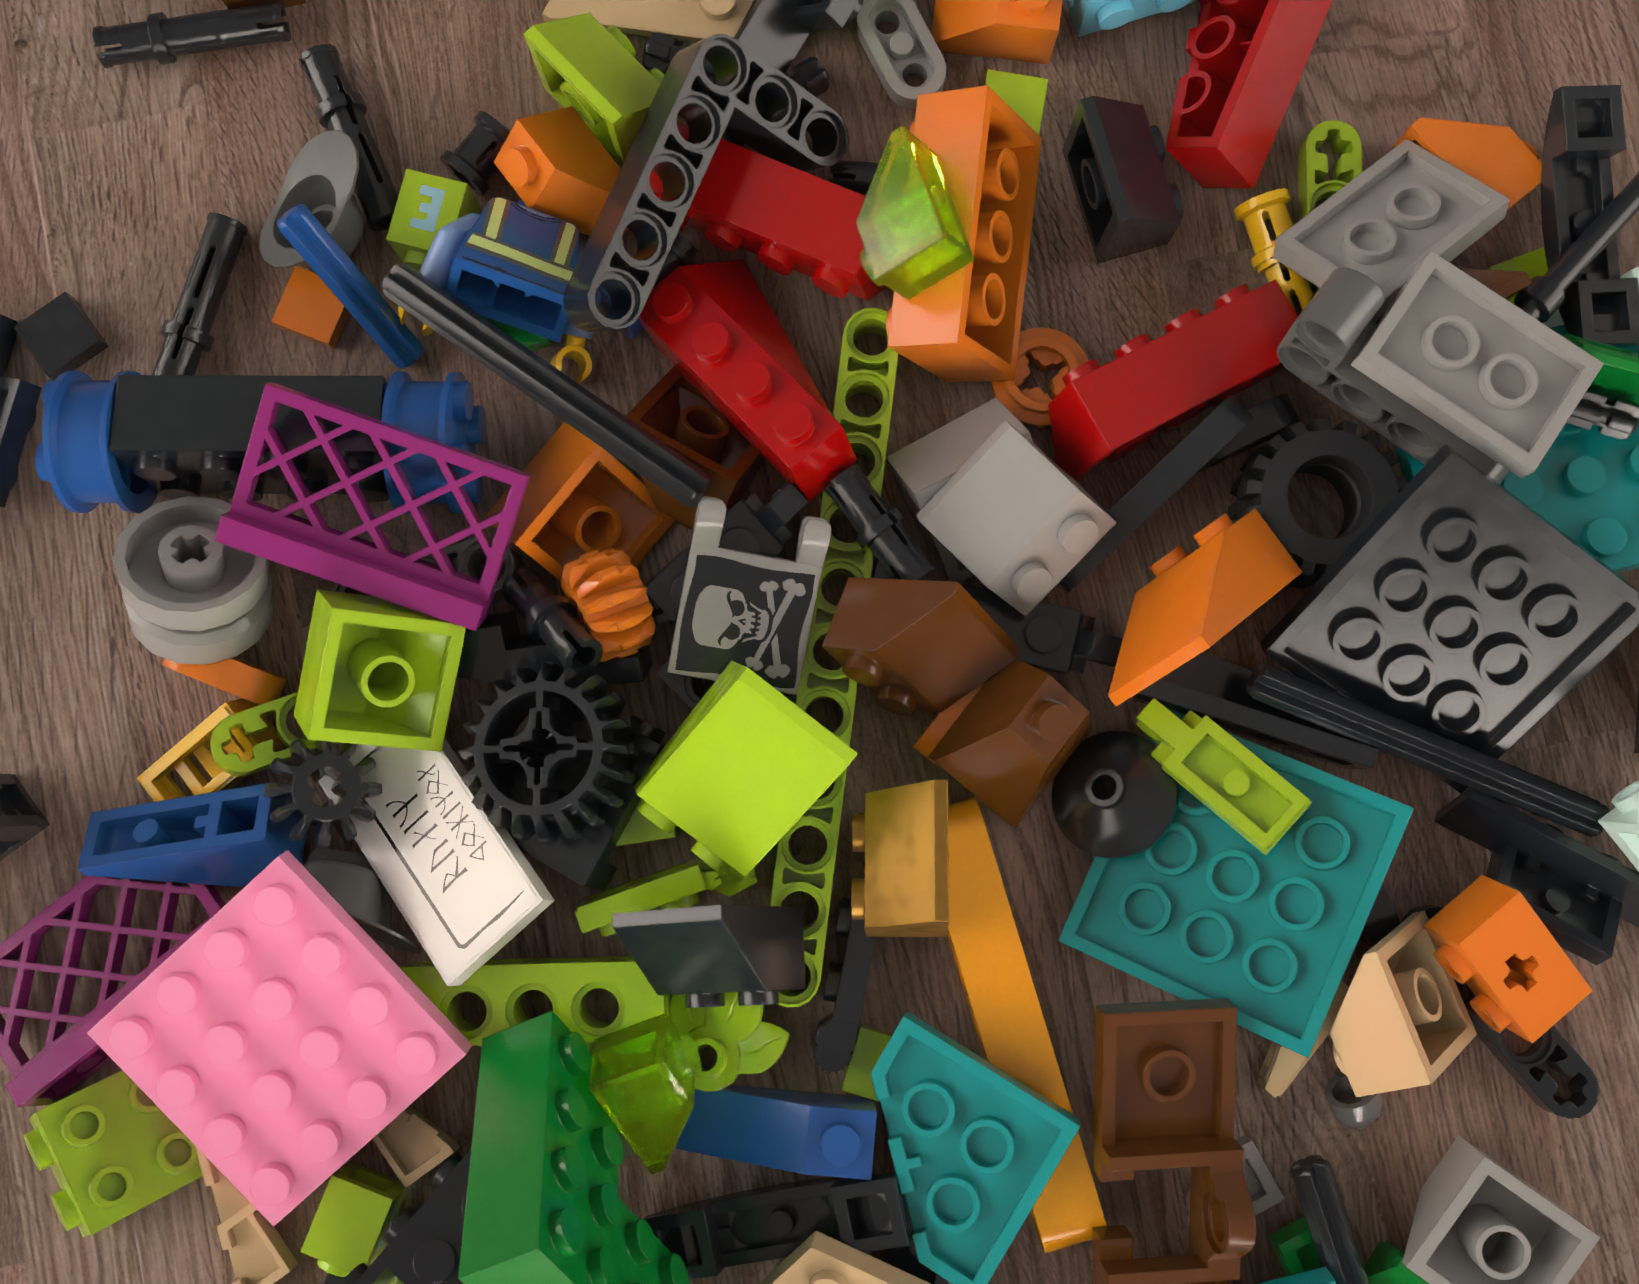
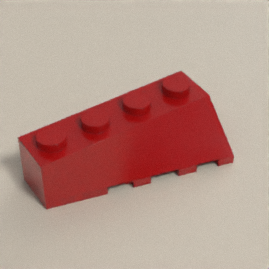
M1198 0L1201 4L1198 25L1196 28L1189 29L1185 47L1186 52L1191 56L1188 74L1179 78L1165 148L1202 188L1254 189L1333 0Z
M677 121V129L680 135L688 141V125ZM724 139L720 140L679 231L684 230L685 226L688 225L702 231L708 241L725 251L735 253L738 247L757 254L756 256L761 263L780 274L790 275L792 270L812 277V282L818 288L838 298H845L847 293L869 301L895 282L894 253L900 244L901 228L892 206ZM652 170L649 178L650 187L653 193L661 199L663 183L659 175Z
M743 259L679 266L651 290L645 306L637 319L654 346L787 481L795 485L808 502H811L820 494L832 479L857 461L842 425L830 412Z
M1276 279L1251 291L1247 283H1244L1214 302L1215 310L1202 316L1198 308L1191 309L1164 327L1167 334L1153 341L1148 333L1141 334L1119 347L1114 352L1115 360L1100 367L1096 359H1091L1067 373L1062 378L1066 387L1048 404L1056 464L1074 480L1079 482L1105 458L1112 464L1133 452L1136 447L1160 432L1158 427H1161L1166 434L1210 406L1208 401L1211 400L1214 406L1225 401L1231 394L1234 396L1285 368L1279 361L1276 351L1298 316Z

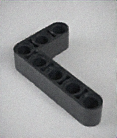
M715 34L678 51L670 62L567 284L563 303L564 311L569 321L578 329L595 332L623 329L637 320L725 130L759 154L807 172L831 166L843 158L849 144V134L844 119L835 110L731 36ZM704 58L711 63L714 69V83L706 76L703 66ZM756 95L762 100L764 105V118L756 108ZM678 114L685 119L689 127L688 141L680 135L677 129L676 120ZM806 131L810 134L812 139V151L808 148V145L806 143ZM652 170L659 175L663 183L661 199L653 193L650 187L649 178ZM626 227L633 232L637 241L636 255L633 258L626 252L623 246L622 236ZM599 285L604 287L610 296L611 306L606 317L599 312L595 303V294Z

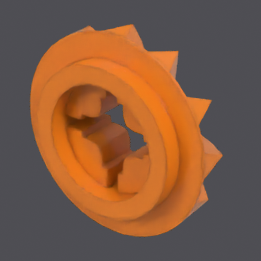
M1043 327L1023 330L1020 332L1015 380L991 381L995 398L997 397L1020 422L1035 425L1039 429L1051 425L1048 404L1066 387L1062 378L1074 368L1087 362V356L1074 339L1061 331ZM1028 359L1040 371H1046L1050 368L1054 370L1060 366L1062 367L1049 383V388L1052 392L1051 398L1048 393L1044 394L1039 387H1034L1030 390L1028 388L1022 391L1019 390L1030 375Z

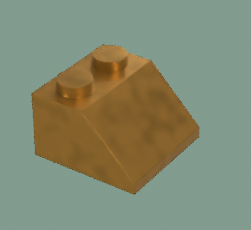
M929 780L865 793V812H853L852 852H865V879L852 878V919H865L866 937H946L949 925L948 780Z

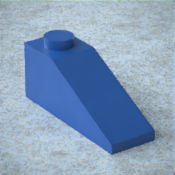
M266 783L91 812L77 869L85 876L243 887L248 885L272 861L287 850L302 864L306 835L296 843L288 838L290 830L298 821L293 814L277 824H273L270 821L269 815L287 803L285 798H265L263 796V788L265 785L271 784Z
M682 1081L676 1149L806 1175L871 1180L877 1115L876 1104L874 1100L856 1095L729 1085L725 1089H719V1091L705 1092L693 1088L686 1081Z

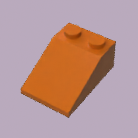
M1256 508L1235 523L1232 522L1226 513L1193 536L1200 545L1195 551L1188 555L1180 545L1149 567L1156 578L1135 592L1108 697L1115 706L1120 705L1210 648L1302 573V570Z

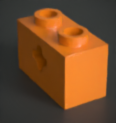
M1484 875L1477 878L1423 925L1439 947L1433 953L1437 962L1457 982L1468 985L1475 995L1470 1001L1471 1007L1488 1026L1498 1033L1507 1028L1533 1044L1593 991L1521 892Z

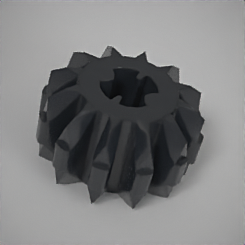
M297 739L289 745L291 756L297 766L285 759L275 758L269 766L270 770L288 782L265 785L263 796L269 799H286L287 804L274 810L269 815V819L273 824H277L293 814L298 821L290 830L288 838L291 841L299 842L306 835L311 825L315 826L314 841L316 847L326 848L330 845L332 838L331 824H333L341 838L345 841H350L357 836V831L349 815L364 822H370L374 819L376 811L371 806L360 801L359 798H371L382 793V784L377 782H361L360 776L367 774L376 767V762L370 757L362 760L354 767L348 760L356 751L357 744L344 743L337 755L332 754V742L316 740L315 756H313L307 745L302 740ZM324 775L330 776L334 780L331 791L339 796L337 804L335 805L332 799H329L321 806L314 804L311 799L314 796L315 790L306 784L308 777L312 776L314 782H317Z

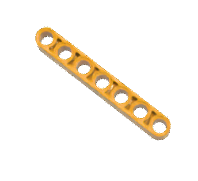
M974 797L949 804V925L947 936L984 1059L1073 1114L980 808ZM1079 1131L1076 1133L1030 1211L1045 1254L1092 1240L1093 1227L1107 1226Z

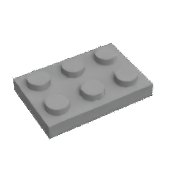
M1405 139L1276 238L1273 258L1319 288L1337 268L1354 269L1368 276L1378 285L1385 298L1383 307L1372 320L1376 322L1385 314L1419 262L1430 250L1446 261L1451 262L1505 218L1510 199L1412 141Z
M1430 250L1412 272L1350 365L1523 479L1536 470L1604 363Z

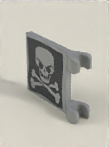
M701 497L696 510L692 541L667 672L716 681L732 660L751 669L779 692L797 695L821 571L831 537V525L823 518L804 517L800 525L795 561L718 547L726 515V506L724 501L719 498Z

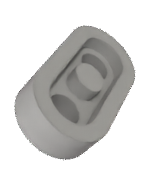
M863 0V6L857 15L856 31L858 39L890 99L903 108L916 110L918 95L943 91L946 78L945 59L913 0ZM882 22H890L897 27V30L890 34H884L876 27ZM909 74H918L925 82L920 86L913 87L906 84L904 78Z

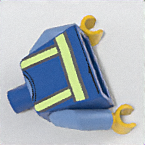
M495 197L490 199L481 214L469 213L438 230L419 271L421 275L479 315L559 343L563 333L568 334L565 347L551 359L550 364L561 371L562 359L564 357L573 359L579 367V374L576 379L578 384L590 375L592 359L590 354L584 349L586 338L592 339L594 332L578 329L572 324L564 311L563 303L565 289L582 254L579 250V230L574 224L529 208L522 199H520L519 203H515L502 197ZM597 288L595 303L597 308H599L601 294ZM398 306L400 322L403 325L407 319L408 312ZM426 324L423 325V336L433 333V329Z

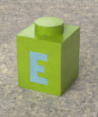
M406 168L386 240L403 261L402 263L419 272L438 230L469 213H478L480 205L467 183Z
M349 1161L331 1175L300 1252L318 1259L317 1265L319 1268L339 1277H346L355 1267L363 1262L369 1267L385 1248L386 1242L383 1240V1236L391 1226L392 1220H396L409 1186L405 1188L398 1179Z

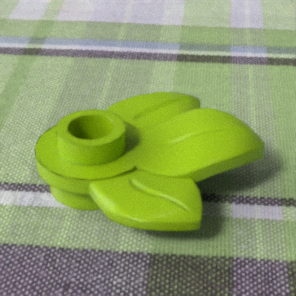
M738 992L725 993V1006L685 1008V994L672 995L669 1006L670 1024L682 1042L678 1053L679 1069L685 1081L700 1091H719V1089L722 1090L731 1085L739 1074H759L769 1070L778 1062L783 1054L790 1034L782 1027L773 1023L762 1022L764 1005L739 1006ZM708 1045L712 1046L717 1053L716 1065L709 1071L705 1070L700 1063L701 1051Z

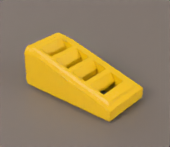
M243 698L225 702L138 776V781L153 801L186 797L169 775L174 769L194 795L229 790L246 778L248 775H231L218 767L211 754L210 741L213 730L221 720L258 705ZM267 717L261 719L268 726L266 732L247 737L242 728L230 731L231 743L224 746L223 749L227 754L237 753L241 761L245 762L253 759V747L261 742L273 739L274 752H279L285 745L280 741L275 727ZM195 755L212 777L210 782L206 780L191 760V756Z

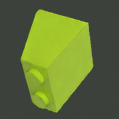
M731 660L633 786L636 794L644 800L637 810L668 834L677 825L695 838L697 842L691 851L717 872L723 874L730 865L746 877L842 774L858 753L751 669Z

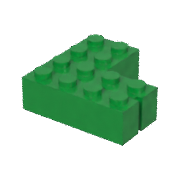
M553 1010L482 1039L458 1279L463 1284H690L688 1271L682 1258L678 1254H672L654 1235L647 1221L639 1219L619 1198L618 1166L622 1164L624 1157L619 1137V1109H622L624 1106V1093L621 1083L613 1071H606L589 1052L583 1037L577 1032H571Z

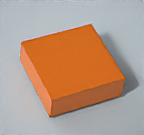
M295 266L271 322L279 329L335 350L350 312L316 273Z

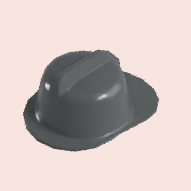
M340 130L324 131L311 138L296 155L288 170L276 204L268 215L260 234L259 249L263 260L273 267L292 268L302 265L315 272L284 237L277 226V221L280 217L298 204L305 205L348 257L359 246L364 234L365 222L357 205L356 198L353 195L359 171V153L352 137Z
M316 848L309 855L304 867L371 938L395 948L419 954L421 948L391 930L393 899L364 855L331 848Z

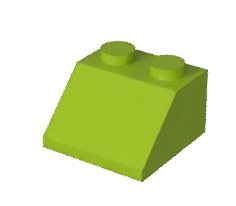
M590 12L532 25L523 35L545 90L563 108L573 106L610 156L622 167L664 78V74L655 67L648 72L634 58L637 54L636 50L624 33L614 25H610L605 29ZM679 114L677 115L676 120L678 122H680Z
M317 589L294 711V717L308 740L442 752L466 628L378 597Z

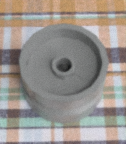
M191 496L160 502L133 517L118 536L113 562L122 590L126 613L134 637L152 654L181 664L207 665L234 658L256 644L271 624L275 595L273 580L270 575V560L214 541L221 515L229 512L230 503L217 498Z

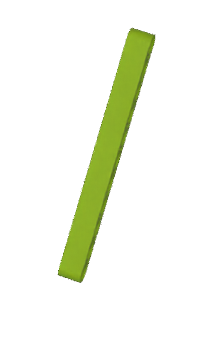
M875 307L864 308L854 313L846 323L843 332L833 417L842 425L854 453L865 455L871 460L874 469L867 478L881 497L899 353L887 347L884 352L869 356L856 348L855 341L866 333L881 335L888 344L886 330L888 312ZM858 393H868L878 399L881 409L870 417L861 418L852 414L846 404L852 396ZM823 490L820 518H823L831 525L837 517L845 514ZM831 533L821 571L798 685L796 705L807 713L808 708L818 700L828 699L834 701L843 712V721L833 734L850 747L858 682L847 677L842 672V668L838 670L822 668L814 658V651L819 642L825 639L837 606L825 600L822 594L824 584L828 579L841 575L871 578L874 554L869 548L863 550L857 541L844 543L838 541ZM847 768L835 780L831 793L822 799H817L778 841L770 906H782L784 898L796 891L809 893L815 898L819 906L817 918L813 923L803 926L804 961L810 970L811 977L806 984V989L795 991L779 990L778 1005L787 1008L799 1007L809 1002L817 993L821 981ZM802 826L818 828L823 832L827 840L825 854L821 859L812 863L799 861L790 849L792 834Z

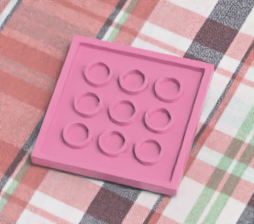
M289 850L272 861L87 1032L106 1054L273 1226L280 1222L449 1071L473 1046Z

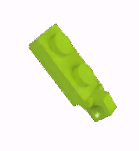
M1153 698L1136 717L1138 719L1136 725L1158 744L1157 748L1151 753V756L1162 765L1161 769L1265 856L1312 803L1309 798L1207 715L1201 718L1190 710L1181 720Z
M699 857L584 897L577 906L575 915L582 934L599 928L601 936L606 937L617 934L612 925V914L648 911L659 906L661 910L691 907L699 902L697 893L706 889L710 891L716 890L731 897L757 883L755 868H753L745 877L729 865L726 871L721 874Z

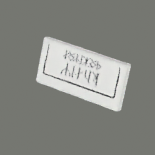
M445 738L442 752L357 744L356 751L348 761L355 767L362 760L372 757L376 762V767L367 774L360 776L361 782H377L382 784V793L371 798H359L360 801L371 806L376 811V816L372 821L364 822L349 815L357 831V836L354 839L446 985L460 986L555 900L507 829L496 828L489 822L492 810H480L471 803L479 788L465 785L461 777L467 770ZM324 775L318 782L327 797L332 799L336 805L339 796L331 791L334 780L330 776Z

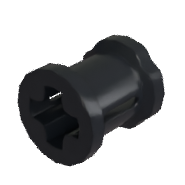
M480 110L474 117L476 126L454 152L446 150L440 157V160L457 179L467 183L471 190L483 197L490 189L487 181L498 170L494 160L510 131L494 117Z

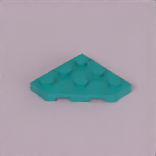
M907 1011L870 1074L877 1100H880L889 1133L888 1144L901 1194L905 1195L914 1230L912 1237L918 1260L921 1264L952 1284H988L1081 1127V1119Z

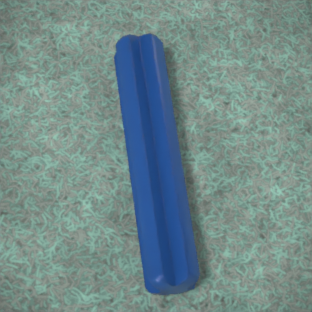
M298 204L285 212L277 221L280 232L395 366L404 369L413 364L414 361H417L424 352L421 342L405 323L401 324L400 317L305 205Z

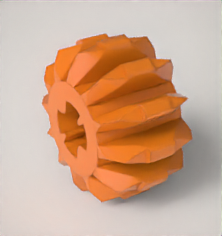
M614 548L600 552L596 549L580 555L578 560L564 565L560 583L565 597L576 608L577 620L602 645L603 653L600 659L602 662L616 657L618 659L625 658L637 653V649L651 644L656 626L651 615L654 608L648 600L647 587L642 584L638 568L631 564L628 555L622 550H615Z

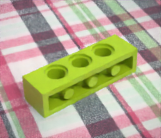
M631 955L489 959L460 986H447L431 960L413 961L399 967L473 1046H482L483 1038L530 1020L523 1009V998L529 990L541 991L549 997L553 1012L571 1032H577L583 1037L589 1052L590 1043H616L617 1053H648L655 1051V1042L665 1041L671 1033L669 1017L670 995H657ZM597 988L606 989L616 997L619 1005L616 1019L605 1022L595 1019L590 1014L587 1008V997L590 990ZM464 992L476 993L484 1000L487 1014L483 1024H471L461 1016L459 1000Z

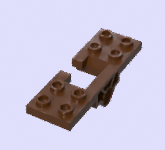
M1228 998L1096 1005L1093 1170L1101 1182L1134 1180V1171L1184 1167H1191L1189 1255L1133 1259V1236L1125 1225L1093 1227L1092 1284H1230V1280H1240L1241 1258L1250 1252L1255 1245L1256 1219L1243 1172L1244 1149L1234 1139L1237 1007Z

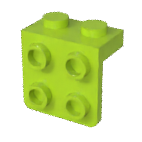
M123 1070L35 1112L29 1118L34 1130L24 1134L27 1148L39 1171L51 1166L61 1188L60 1191L51 1195L60 1221L66 1231L78 1226L82 1237L91 1236L203 1176L195 1145Z

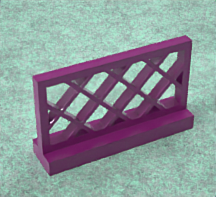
M269 382L265 384L230 510L221 515L214 541L476 631L489 614L495 595V584L531 474L280 384ZM280 403L303 411L317 438L287 452L274 428ZM323 419L343 426L329 432ZM352 429L369 434L383 460L352 475L333 438ZM388 442L408 449L394 455ZM322 445L341 481L311 495L292 458ZM269 446L275 458L263 464L267 447ZM419 452L436 459L448 483L417 498L398 462ZM452 464L472 472L459 478ZM277 465L280 466L298 499L297 502L280 510L253 501L260 473ZM387 468L405 504L375 517L357 481ZM483 475L511 485L504 509L483 520L479 518L463 487L464 484ZM345 488L363 521V524L346 532L328 527L315 501ZM452 491L470 526L439 540L421 505ZM303 508L308 519L290 513ZM407 511L411 512L428 544L410 554L392 549L380 527V524ZM499 522L492 542L485 528ZM368 530L373 542L356 536ZM471 534H475L487 557L481 580L457 572L444 547ZM432 553L438 565L420 558Z
M86 876L0 944V969L3 966L18 968L10 1006L0 1005V1057L14 1078L5 1085V1088L17 1107L51 1105L63 1099L112 1060L87 1032L226 905L213 885L188 883L191 887L189 888L181 887L182 883L166 882L163 885L139 882L138 879L123 878V880L111 877ZM106 885L121 887L114 926L88 923L93 896ZM138 889L164 892L156 931L130 928ZM180 894L197 896L210 916L209 919L190 934L172 933ZM73 912L71 920H63ZM54 926L70 927L62 966L37 963L42 936ZM86 930L112 932L104 971L79 968ZM128 934L155 938L150 964L138 975L121 973ZM171 940H179L176 945L169 949ZM21 953L20 961L12 960ZM35 970L60 973L52 1012L27 1009ZM77 976L102 979L97 1007L86 1016L69 1014ZM119 981L128 982L117 990ZM2 1014L8 1015L7 1021H5ZM25 1017L50 1020L44 1049L29 1060L19 1044ZM67 1022L76 1023L65 1032Z

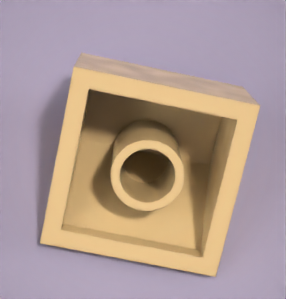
M1425 910L1412 913L1363 955L1329 1034L1333 1041L1335 1062L1340 1071L1347 1075L1356 1097L1432 1084L1477 1035L1454 979L1440 966L1433 955L1439 947L1423 927L1429 921Z

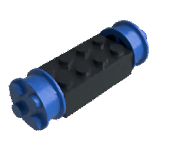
M70 370L60 374L56 380L47 381L44 385L42 395L44 407L42 442L36 449L35 467L42 481H50L52 489L61 504L74 513L91 512L99 503H117L121 509L128 513H142L151 507L158 491L162 497L170 500L186 496L200 497V494H223L225 497L233 499L265 384L269 382L280 384L476 454V444H483L485 441L486 418L483 406L473 405L471 384L459 371L450 372L445 381H413L407 372L396 371L387 382L384 376L141 375L136 371H121L112 380H93L82 371ZM280 403L274 428L287 452L317 438L303 411ZM323 419L329 432L343 426ZM352 429L333 438L352 475L383 461L369 434ZM388 442L394 455L408 449ZM322 445L292 458L311 495L341 481ZM269 446L267 447L263 464L275 458ZM418 452L398 462L417 498L448 483L436 459ZM452 464L459 478L472 472ZM279 465L260 473L253 501L262 500L263 494H287L288 497L298 500ZM387 468L357 481L367 502H383L390 499L393 508L405 504ZM482 476L463 485L472 503L481 502L483 492ZM343 488V489H340V490H338V491H336V492H334V493H332V494H348V493L346 492L345 488ZM452 491L424 503L448 504L452 513L464 514ZM326 497L319 499L315 502L323 501L326 499Z

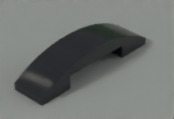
M1621 85L1561 86L1553 92L1545 131L1541 171L1542 232L1548 270L1614 199L1610 157L1626 149ZM1617 235L1564 292L1565 301L1558 310L1568 334L1611 346L1639 344L1638 278L1620 279Z
M895 1173L872 1174L871 1180L825 1177L777 1184L685 1204L650 1214L643 1218L650 1225L654 1235L672 1254H678L682 1258L688 1271L689 1280L718 1276L725 1267L786 1258L815 1231L863 1253L908 1246L911 1243L900 1187Z

